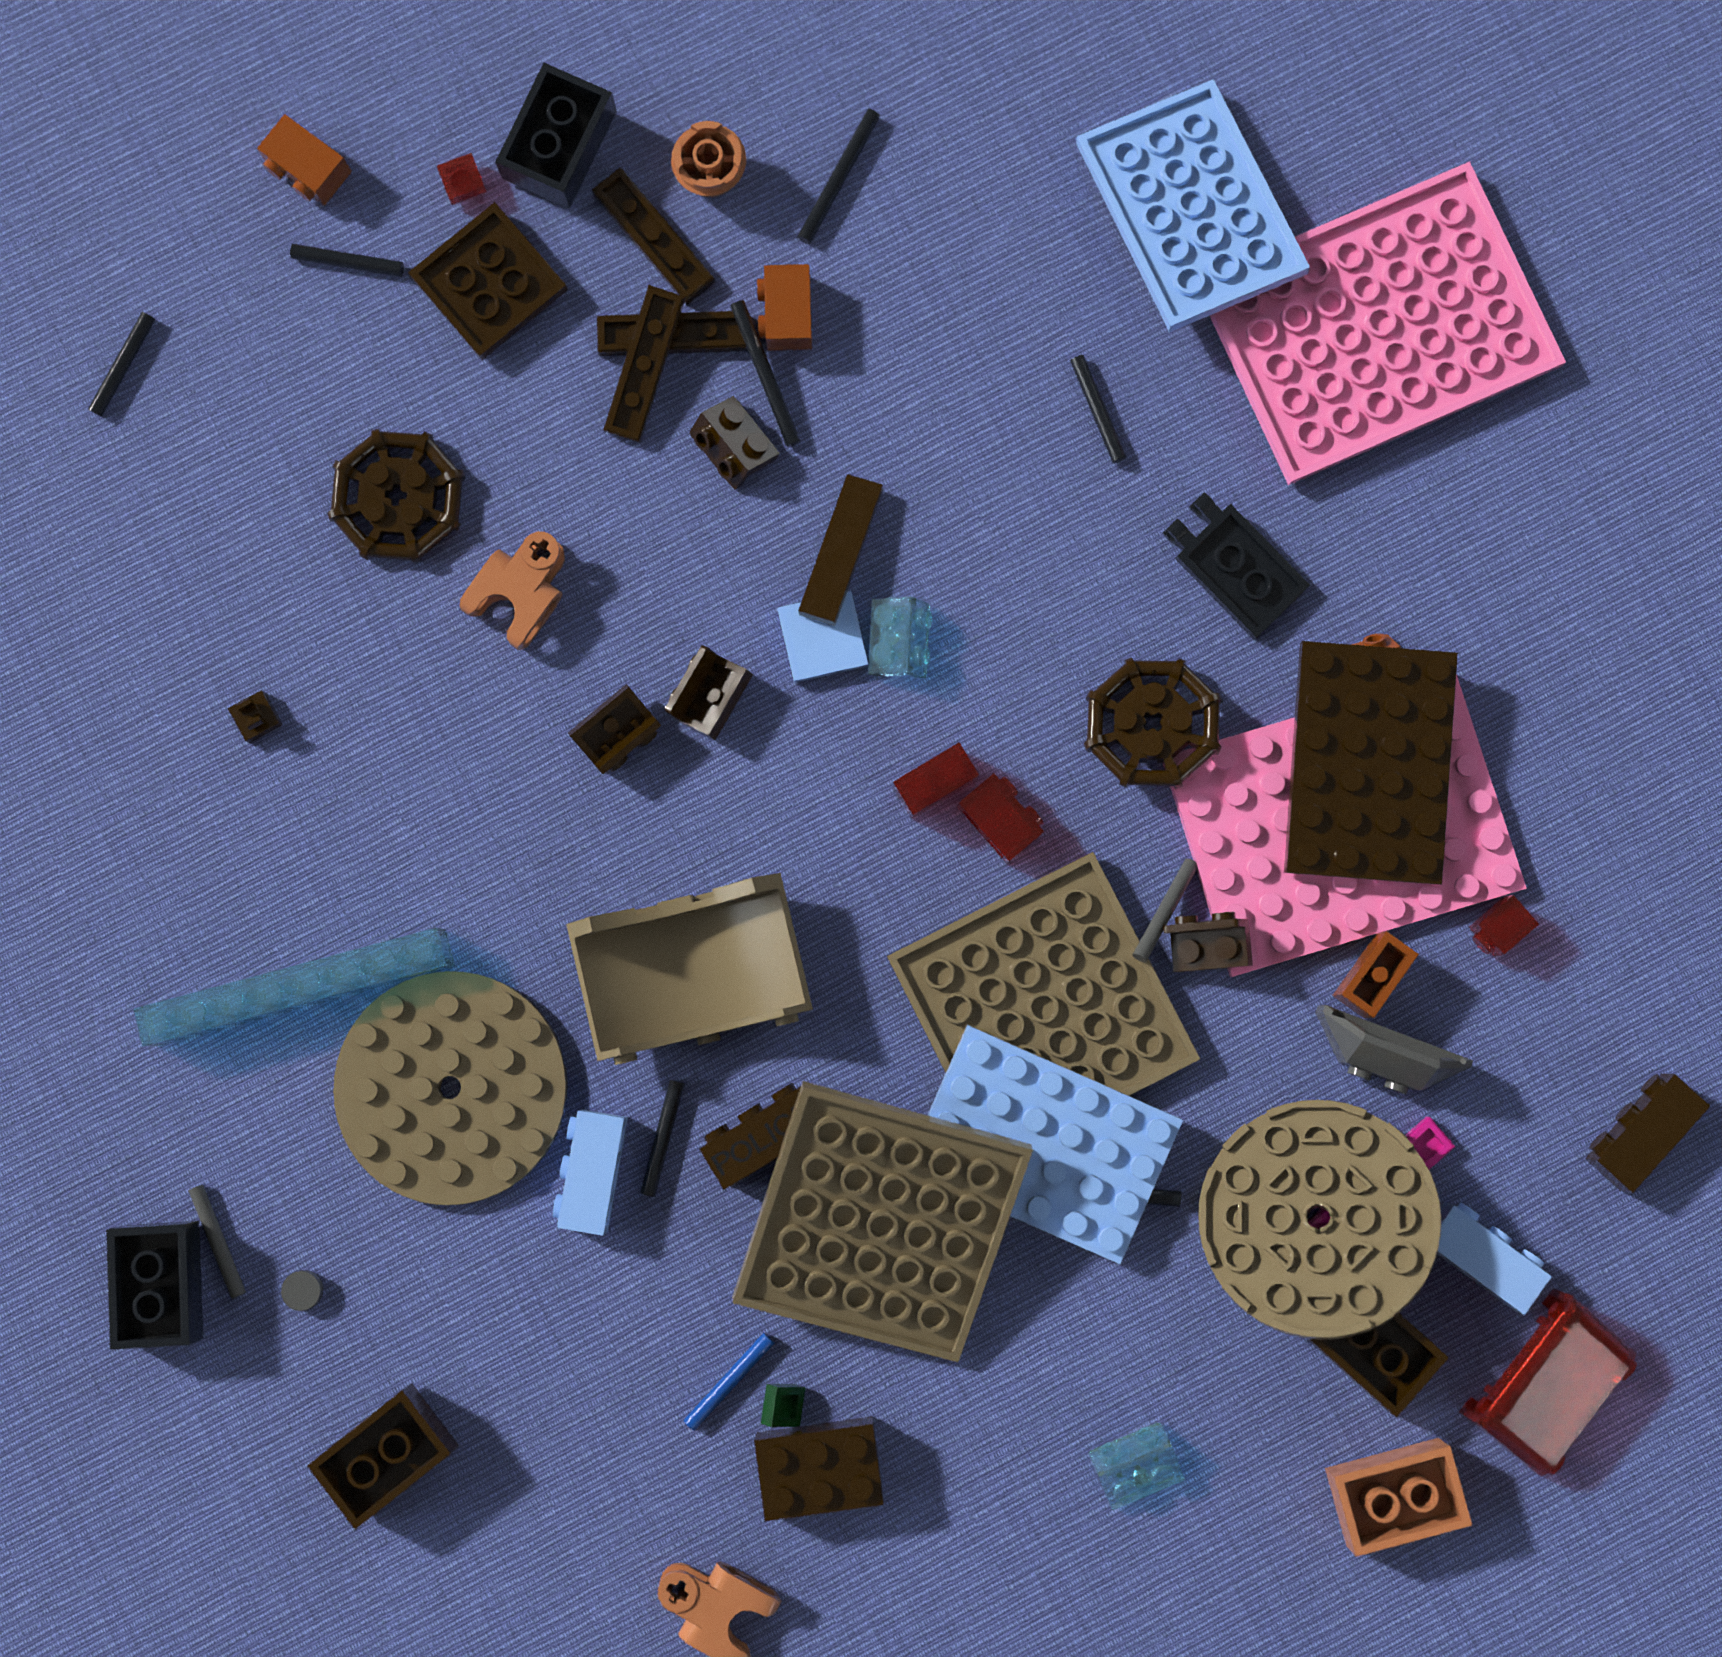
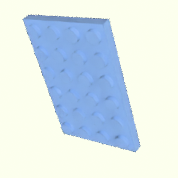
M1214 80L1077 136L1076 145L1169 332L1309 273L1310 266Z
M969 1025L965 1028L928 1113V1116L1031 1144L1033 1152L1010 1216L1118 1264H1121L1183 1122L1181 1118Z

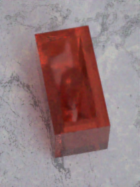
M959 742L893 781V789L910 817L914 819L976 782L979 774Z
M993 773L962 799L957 807L1001 859L1008 864L1044 833L1040 827L1044 822L1030 805L1024 808L1018 802L1015 796L1019 793L1005 776L999 779Z

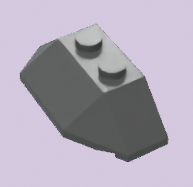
M1327 1005L1317 1006L1315 1013L1338 1062L1349 1066L1347 1073L1355 1077L1370 1081L1372 1075L1386 1080L1385 1088L1406 1095L1408 1089L1421 1091L1472 1066L1473 1060L1333 1007Z

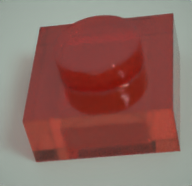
M472 153L437 165L452 205L487 192Z

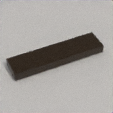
M621 167L592 189L596 199L675 293L685 296L684 303L686 306L715 283V278Z
M648 285L603 431L641 443L684 306L685 296Z
M732 311L681 313L669 354L748 351ZM639 314L597 316L599 356L627 355Z
M846 475L798 610L800 616L833 626L836 625L883 492L882 484L853 475Z

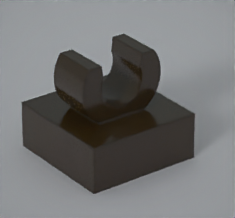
M262 690L228 708L244 740L248 743L283 725L267 694Z

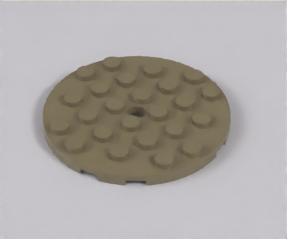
M445 971L429 973L406 980L380 995L363 1011L351 1027L341 1047L334 1074L333 1094L335 1112L342 1136L356 1160L374 1179L406 1198L435 1205H458L480 1201L499 1194L522 1180L538 1165L553 1144L560 1129L567 1100L568 1081L567 1069L558 1038L544 1015L530 1000L509 985L496 979L467 972ZM448 1076L457 1078L461 1084L459 1095L453 1099L444 1097L441 1091L442 1080Z
M1305 1100L1283 1104L1267 1110V1113L1257 1117L1247 1125L1243 1124L1222 1145V1150L1215 1158L1212 1166L1209 1167L1199 1200L1198 1218L1202 1247L1206 1259L1224 1291L1241 1309L1260 1323L1285 1334L1307 1339L1325 1340L1351 1337L1370 1331L1395 1317L1415 1298L1427 1281L1435 1263L1441 1237V1213L1436 1186L1428 1167L1415 1150L1414 1145L1393 1125L1368 1113L1367 1110L1347 1103L1330 1100ZM1323 1208L1328 1211L1331 1217L1329 1223L1320 1229L1310 1226L1307 1222V1217L1311 1210Z

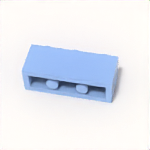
M584 1109L578 1110L577 1117H570L567 1140H572L570 1156H563L560 1168V1178L565 1179L563 1195H556L553 1207V1217L558 1218L557 1228L602 1236L608 1233L628 1117Z
M1460 1202L1456 1207L1455 1205L1444 1203L1440 1208L1441 1237L1437 1255L1513 1311L1525 1315L1552 1277L1541 1269L1545 1263L1525 1249L1522 1253L1516 1251L1509 1245L1512 1239L1498 1228L1491 1226L1488 1230L1479 1224L1477 1220L1480 1215Z

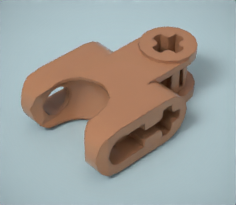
M537 531L524 539V542L513 557L501 549L496 550L461 597V611L469 616L477 617L482 615L492 603L498 600L512 602L515 616L507 630V639L510 645L517 650L527 648L561 600L562 592L550 583L565 562L563 547L551 534ZM540 548L550 552V556L547 559L536 554Z
M720 1561L716 1563L710 1576L682 1562L673 1563L662 1572L658 1587V1599L661 1605L668 1611L685 1619L678 1633L679 1637L688 1645L709 1657H751L748 1645L733 1635L729 1628L730 1621L736 1614L742 1611H753L765 1617L772 1616L782 1603L775 1590L733 1566ZM679 1581L685 1582V1590L681 1589L678 1594L672 1592V1585H677Z

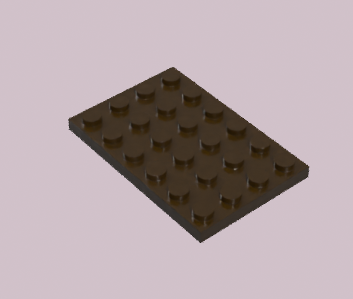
M1310 641L1300 642L1284 873L1442 885L1458 653Z

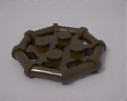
M379 428L371 430L372 434L340 461L335 460L332 466L335 472L331 510L327 513L329 521L337 524L360 551L359 556L366 560L374 557L412 560L414 564L421 562V557L452 531H458L461 526L459 512L462 481L466 479L464 471L455 466L433 440L434 436L426 431L422 434L384 432ZM388 447L414 449L411 459L390 457ZM377 451L380 460L370 464L364 474L355 469ZM427 456L442 472V475L432 479L424 468L421 467ZM349 479L359 483L357 503L347 505ZM400 487L401 491L407 494V498L401 499L398 506H393V502L388 498V495L394 491V488ZM446 488L443 513L436 510L437 490ZM363 514L374 527L371 533L366 536L352 520L353 518ZM431 519L438 523L417 541L414 533L419 530L418 527L424 522H429ZM384 534L400 535L405 537L406 545L381 543Z
M1132 657L1124 660L1125 664L1095 691H1089L1086 697L1089 703L1087 741L1084 742L1087 752H1092L1120 781L1119 785L1128 788L1129 785L1174 786L1175 789L1183 787L1182 782L1212 755H1218L1222 748L1219 744L1220 704L1223 702L1220 693H1214L1186 665V660L1178 658L1177 661L1133 660ZM1141 676H1169L1166 685L1156 682L1143 685ZM1130 680L1133 690L1119 703L1110 699L1116 691ZM1180 681L1198 698L1197 701L1189 704L1176 691ZM1103 711L1115 714L1114 732L1103 734ZM1204 713L1203 736L1192 734V716ZM1149 716H1159L1162 718L1160 721L1162 729L1159 731L1154 728L1149 731L1145 730V719ZM1118 744L1131 757L1128 763L1125 765L1110 750V747ZM1190 745L1196 749L1178 766L1176 765L1173 758L1184 748ZM1147 760H1155L1157 763H1164L1166 770L1138 769L1140 763H1147Z

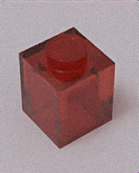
M1514 895L1502 897L1474 921L1469 928L1475 934L1472 937L1473 941L1484 953H1492L1493 956L1505 955L1535 929L1539 923Z

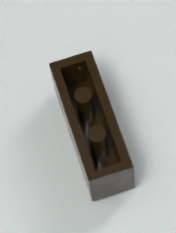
M1661 1073L1660 1076L1655 1074L1648 1079L1641 1088L1643 1095L1635 1104L1629 1103L1623 1107L1615 1118L1618 1121L1609 1133L1605 1131L1598 1135L1590 1145L1592 1152L1585 1159L1620 1191L1634 1193L1710 1108V1105L1676 1074Z

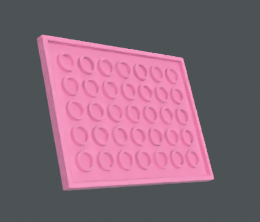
M1470 162L1295 236L1310 266L1307 275L1210 315L1288 485L1558 369L1566 363Z
M1457 674L1442 885L1284 873L1295 717L1220 739L1219 744L1222 748L1218 755H1212L1183 781V787L1175 789L1174 786H1170L1193 860L1197 863V873L1211 918L1213 913L1235 912L1236 919H1249L1253 966L1227 968L1230 977L1527 889ZM1190 748L1181 751L1173 758L1176 765L1178 766L1196 749Z

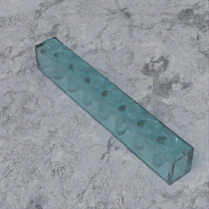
M433 928L134 1008V1014L142 1047H158L417 976L455 967L446 930Z

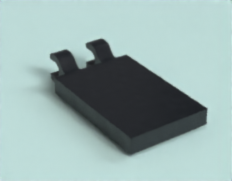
M1204 492L1189 508L1196 516L1209 525L1195 537L1177 518L1163 532V535L1182 550L1174 559L1254 640L1310 584L1232 504L1222 511Z

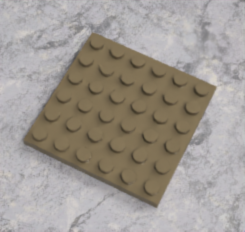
M1094 852L887 956L945 1073L967 1025L1128 1096L1200 1060L1149 959L1145 963L1140 962L1133 957L1132 954L1140 941Z
M803 1081L732 1296L733 1304L959 1362L1033 1152L1032 1145Z

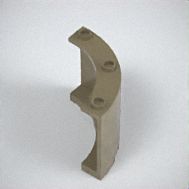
M781 873L752 877L714 888L712 892L697 896L687 895L658 902L655 906L637 910L631 908L590 916L566 924L597 1061L613 1058L615 1065L638 1060L636 1052L697 1038L698 1045L721 1040L720 1032L775 1019L776 1026H781L799 1021L798 1013L813 1010Z

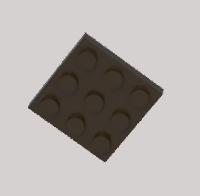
M495 202L408 272L412 280L481 360L485 359L568 291L567 285Z

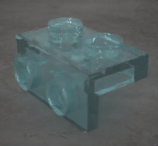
M912 596L872 599L869 675L876 677L910 675L916 678H926L927 667L930 663V651L928 648L929 629L932 625L929 603Z
M1160 1422L1141 1428L1138 1431L1089 1451V1456L1112 1511L1185 1480L1173 1447Z

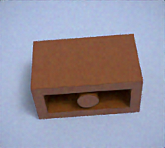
M286 114L281 117L257 147V150L265 160L262 165L269 173L279 180L285 176L294 183L292 188L301 197L309 202L314 198L324 206L352 172L344 157Z
M809 264L764 265V278L757 279L758 302H765V315H758L759 338H766L767 351L812 349Z
M1389 932L1377 933L1332 996L1362 1018H1374L1419 954Z

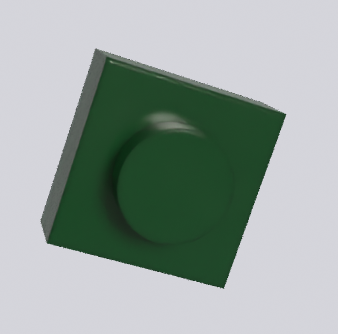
M766 1384L761 1424L769 1427H800L806 1387L797 1384Z

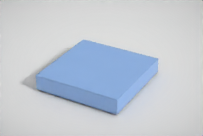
M851 591L847 592L835 626L800 616L798 610L801 602L777 608L794 683L868 667Z

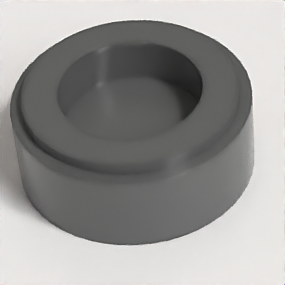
M300 1270L294 1272L282 1284V1299L293 1310L304 1311L310 1309L321 1300L323 1283L320 1277L312 1271Z

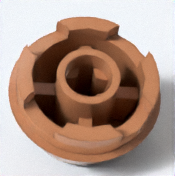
M715 121L697 122L691 125V128L685 131L676 141L671 155L672 170L678 182L688 191L704 197H717L728 192L741 179L746 167L745 148L739 137L730 129L722 126L721 123Z

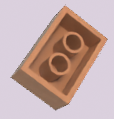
M1439 1438L1325 1468L1345 1544L1356 1557L1473 1526L1451 1447Z

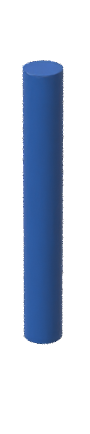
M763 1332L683 1420L690 1429L695 1431L775 1344L766 1333Z

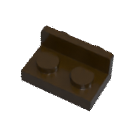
M1235 912L1213 913L1212 921L1198 922V915L1174 917V925L1163 926L1164 933L1170 934L1174 972L1253 966L1249 919H1236Z

